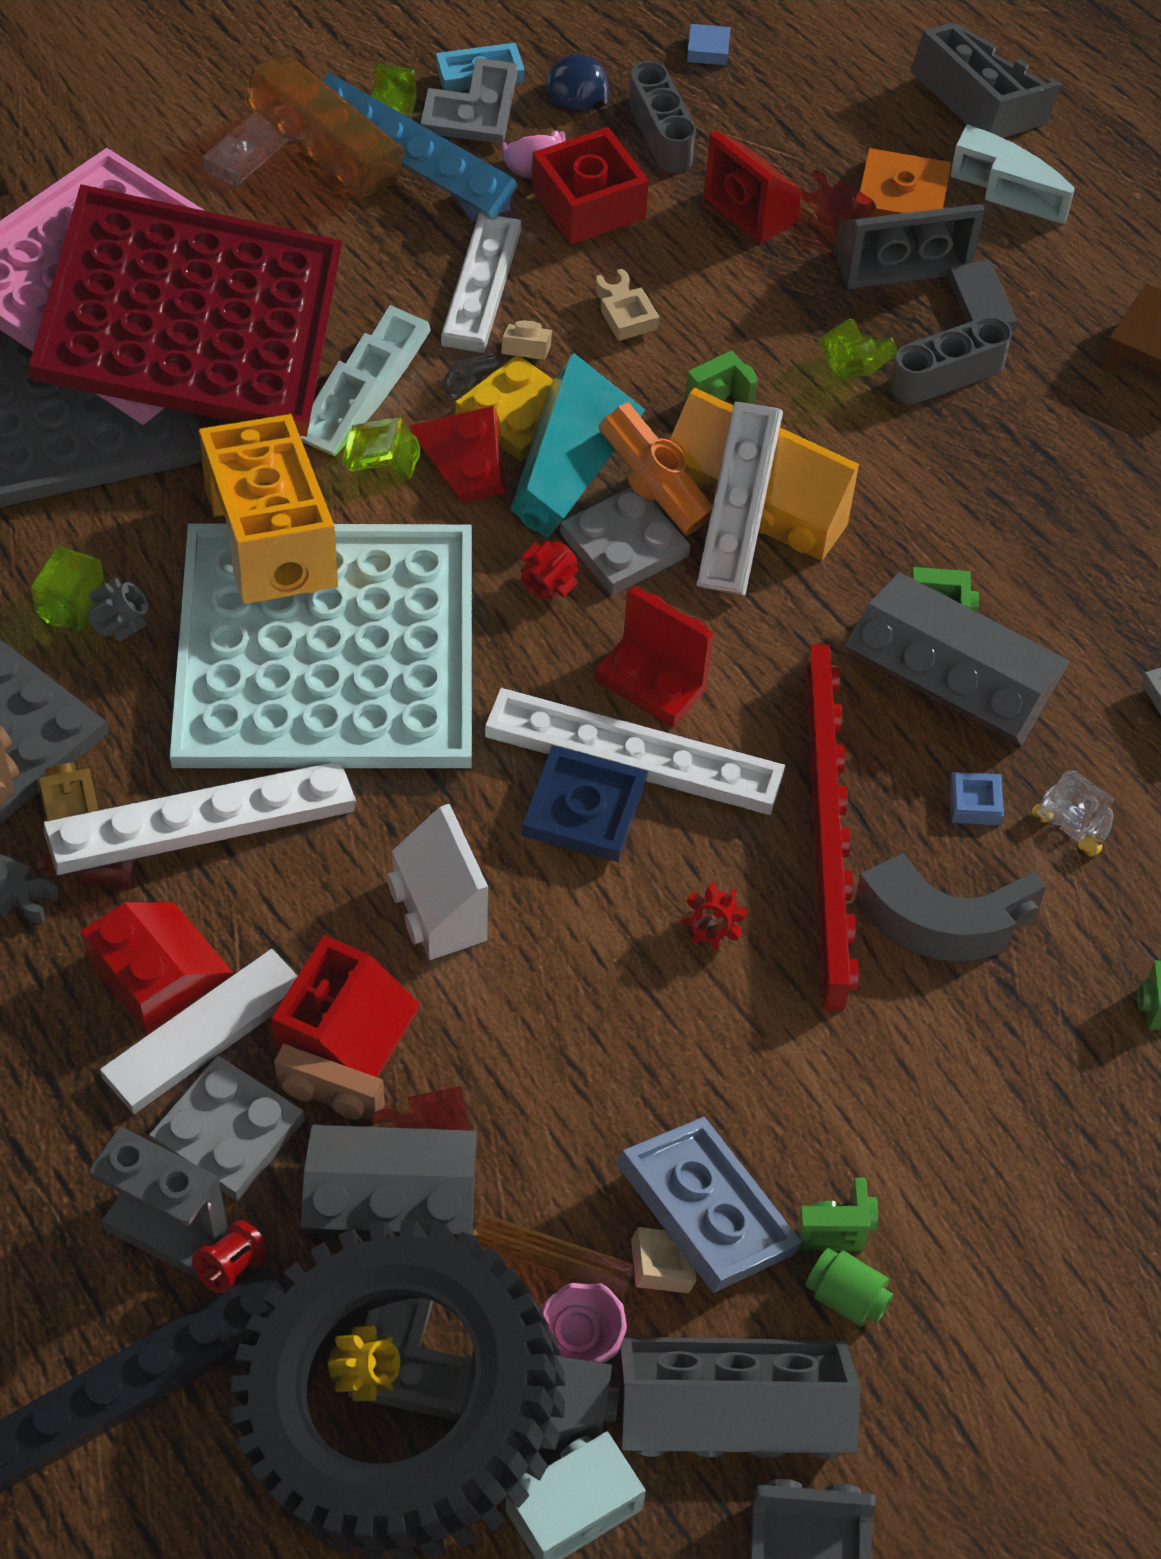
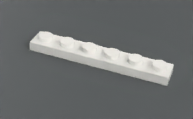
M504 688L500 689L485 726V737L545 754H549L552 746L645 770L648 771L647 782L767 815L772 813L785 770L784 764Z
M332 762L44 822V835L56 874L60 875L351 813L355 810L356 799L342 763Z

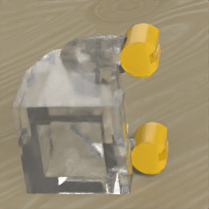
M1075 770L1065 771L1058 783L1046 792L1041 802L1033 807L1032 814L1036 818L1040 817V821L1043 823L1052 822L1054 825L1062 823L1060 829L1078 841V848L1081 851H1086L1087 855L1091 857L1101 852L1102 843L1110 833L1114 817L1110 807L1115 799Z

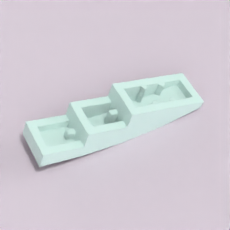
M390 305L373 334H363L347 363L338 361L313 403L307 437L300 436L302 442L335 457L363 427L407 369L431 331L428 321Z

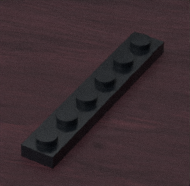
M269 1266L233 1286L224 1294L217 1295L0 1420V1493L234 1358L237 1354L239 1343L250 1346L256 1345L257 1340L246 1329L252 1314H257L266 1319L269 1318L272 1310L262 1298L272 1285L285 1295L284 1290Z

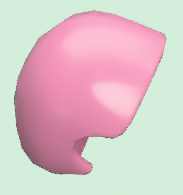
M553 131L551 136L535 135L523 137L514 143H509L508 146L504 142L502 144V153L506 166L514 174L532 180L533 152L564 142L565 133L563 131Z
M601 1283L567 1284L545 1301L541 1311L557 1341L561 1353L557 1356L605 1364L618 1354L627 1330L624 1307L605 1285Z

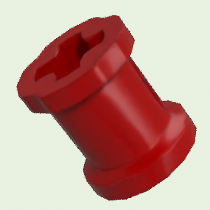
M236 1220L227 1227L226 1236L213 1246H202L193 1253V1269L202 1284L209 1290L217 1294H224L234 1286L235 1277L248 1267L257 1268L267 1260V1245L255 1227L250 1226L246 1221Z

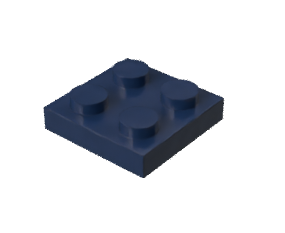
M552 746L523 821L522 836L619 862L647 783L648 771Z

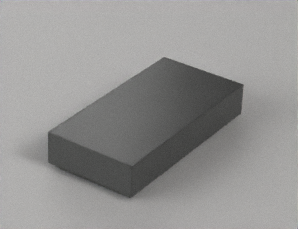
M991 260L949 265L947 277L966 322L989 316L997 317L1007 322L1012 332H1015L1017 319Z

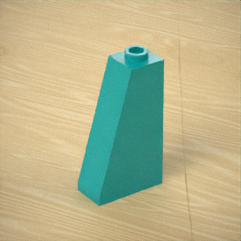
M575 353L572 354L552 381L510 509L521 518L528 528L539 532L546 539L564 519L615 451L599 431V424L619 406L628 402L640 417L645 412L643 407Z

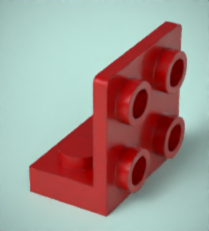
M632 586L626 594L623 638L595 668L594 680L674 728L707 690L713 632L700 620L688 617L667 605L659 596L647 593L637 586Z

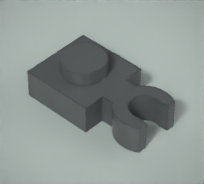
M0 854V915L6 917L12 907L16 906L21 908L24 917L29 921L43 923L45 920L43 907L33 904V902L38 898H47L50 901L57 902L59 895L56 885L46 879L31 880L33 876L30 866Z

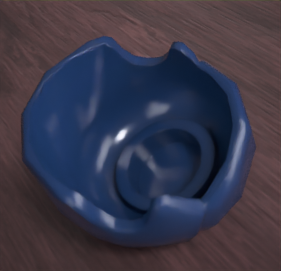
M576 53L563 57L553 64L547 75L545 90L555 107L564 110L578 109L584 113H589L596 102L601 101L603 104L608 102L610 86L607 74L597 59Z

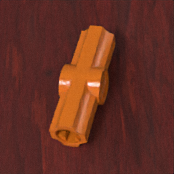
M629 402L619 406L603 419L598 426L599 431L630 468L627 475L628 482L638 495L645 499L656 500L685 537L694 533L710 520L713 505L684 471L687 460L681 448L670 440L658 439Z

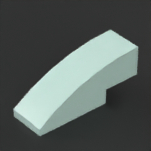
M968 124L956 145L950 177L987 188L984 200L1065 224L1075 188L1061 174L1040 158L1004 138Z

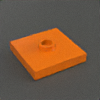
M869 148L855 216L869 218L942 209L952 162Z

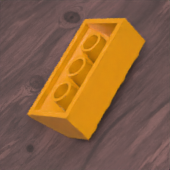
M694 387L688 396L670 441L682 449L687 460L684 471L713 505L733 405ZM780 428L758 533L766 534L791 546L800 553H806L822 561L848 525L859 464Z

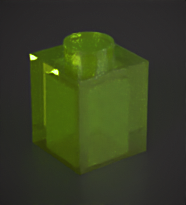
M57 545L30 587L37 617L53 626H66L81 631L88 620V608L94 604L88 595L105 583L101 559Z

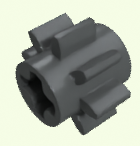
M114 578L89 593L88 596L94 604L88 608V619L92 627L102 636L110 637L115 634L116 639L121 642L147 625L141 616L147 612L148 603L143 592L135 584L126 582L121 585L118 578Z

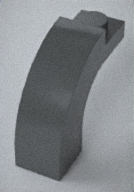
M901 853L860 874L854 901L868 920L883 935L903 948L934 959L972 961L995 956L1008 950L1015 928L1018 929L1026 926L1039 914V907L1046 885L1034 871L985 896L976 898L954 897L940 892L929 885L917 872L905 854Z

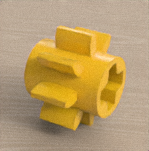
M375 1326L353 1327L352 1335L336 1336V1346L331 1351L328 1361L330 1376L336 1383V1392L352 1391L353 1402L375 1401L377 1392L392 1391L394 1389L392 1382L399 1374L401 1361L399 1352L392 1343L394 1339L392 1335L377 1336Z

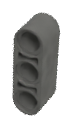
M643 61L637 63L631 71L630 110L657 165L670 173L687 171L693 163L696 135L695 124L667 69L658 62Z
M983 317L902 346L895 356L890 382L892 395L903 403H920L1000 373L1005 366L1012 337L1010 325L997 317Z

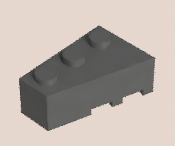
M955 22L923 30L910 72L965 124L1004 138L1048 123L1062 83L1053 78L1048 79L1047 83L1027 72L1029 64L1020 59H1017L1012 64L995 54L997 46Z

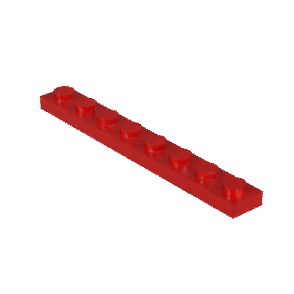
M810 644L805 675L823 1010H845L849 991H857L859 968L857 959H849L848 945H854L856 920L854 914H846V901L852 900L853 874L852 870H844L843 858H848L850 853L849 827H841L840 815H846L848 803L847 786L838 785V774H843L845 767L844 744H836L835 733H841L842 705L833 703V693L838 694L840 667L839 664H831L830 645Z

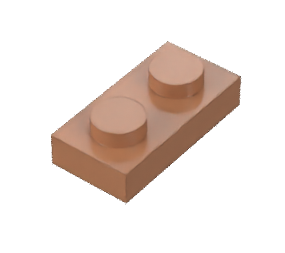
M286 1044L282 1045L274 1061L277 1086L296 1100L306 1102L312 1099L331 1106L335 1112L345 1118L352 1120L364 1118L375 1123L385 1106L384 1082L382 1079Z

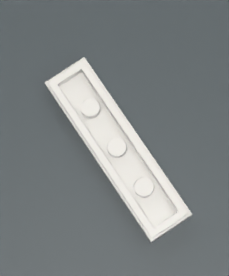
M479 213L442 330L441 346L479 353L485 352L521 232V220L497 216L492 220L486 215Z
M734 402L696 585L699 588L742 596L746 594L783 411L780 408Z
M270 949L100 1069L102 1079L133 1114H136L273 1016L297 978V975L273 949Z

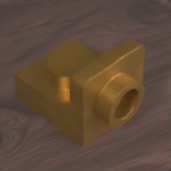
M65 763L46 768V776L38 778L36 789L37 794L40 793L46 821L99 811L90 768L76 770L75 763Z

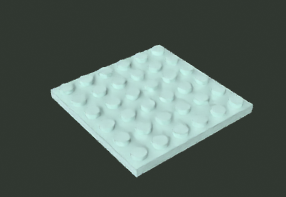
M188 523L170 749L171 767L308 768L339 762L342 763L343 768H472V525L334 524L338 587L319 590L314 593L275 598L264 602L258 601L243 604L233 575L228 525Z

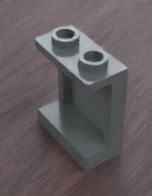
M120 1126L90 1169L94 1180L120 1193L102 1220L104 1230L199 1280L192 1265L193 1253L202 1246H213L226 1236L227 1221L218 1176Z
M775 1479L767 1482V1485H758L752 1502L750 1559H871L872 1516L876 1508V1495L861 1493L859 1487L849 1484H833L827 1486L825 1490L802 1488L801 1483L794 1480Z

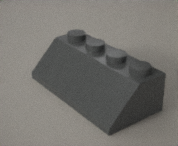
M901 572L868 604L845 644V647L854 658L1021 747L1070 662L1068 659Z
M624 1337L620 1346V1428L622 1450H631L639 1455L649 1457L660 1456L667 1451H692L694 1454L702 1457H718L725 1452H750L761 1458H775L783 1453H809L811 1456L821 1459L837 1458L842 1453L858 1454L861 1386L846 1340Z

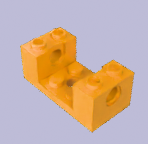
M292 414L199 429L205 491L214 517L225 516L230 534L233 575L243 604L258 601L264 602L275 598L314 593L319 590L338 587L335 526Z

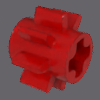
M546 540L541 546L534 543L520 557L525 563L520 569L522 573L521 581L532 595L540 599L549 597V599L553 600L557 594L564 598L578 583L573 577L579 571L577 568V558L566 545L554 541L550 543Z
M710 882L706 888L704 898L696 892H692L686 902L695 911L685 913L680 921L683 925L691 926L694 933L693 944L702 940L711 943L714 951H718L725 935L733 941L739 939L743 931L734 922L744 920L748 914V909L738 907L734 899L737 893L735 888L727 893L717 890L715 882ZM708 909H712L714 915H706L705 913ZM715 917L723 918V921L721 923H716Z

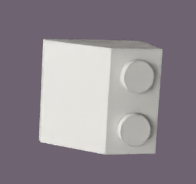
M450 804L439 807L392 850L393 872L386 874L394 901L396 903L403 901L409 913L404 916L409 936L414 945L422 943L429 961L487 941L488 886Z

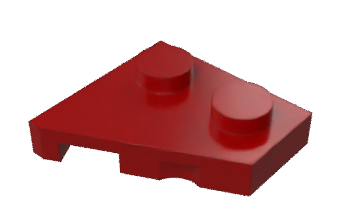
M494 406L410 425L412 435L462 503L506 493L499 415Z

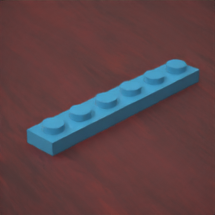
M330 72L327 73L304 105L311 114L492 220L497 217L519 186L513 177Z

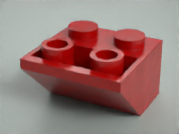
M323 935L271 1017L275 1050L280 1051L282 1045L286 1044L378 1078L418 1012L420 1003L371 955Z

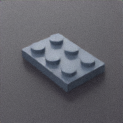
M705 1117L623 1150L616 1162V1165L712 1293L795 1255L802 1244L800 1238Z

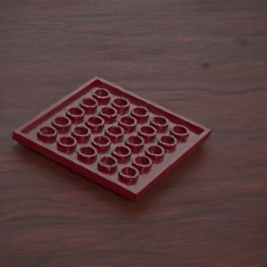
M80 184L29 363L28 380L236 423L292 414L299 435L307 437L343 241Z

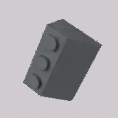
M966 205L839 221L834 254L847 289L946 277L949 265L973 262L985 211L983 205Z
M312 1125L303 1181L301 1230L305 1237L339 1238V1234L354 1229L361 1239H371L369 1224L386 1222L394 1235L399 1237L401 1220H416L427 1236L429 1235L432 1222L448 1226L456 1240H458L462 1231L473 1236L477 1131Z

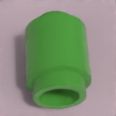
M827 1248L822 1253L805 1287L816 1293L815 1300L860 1327H863L868 1319L878 1323L894 1296L893 1293L886 1290L890 1280L889 1277L844 1250L838 1254L830 1248Z

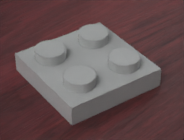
M632 487L560 522V535L612 596L689 557L690 544L652 500L641 497Z
M217 1056L149 1134L150 1141L217 1175L221 1191L238 1202L305 1121L304 1111L222 1057Z

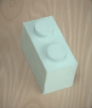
M608 1431L593 1440L590 1436H583L569 1444L561 1452V1459L547 1467L540 1481L524 1473L520 1483L530 1496L520 1508L515 1506L506 1497V1513L535 1559H563L643 1510L646 1490Z

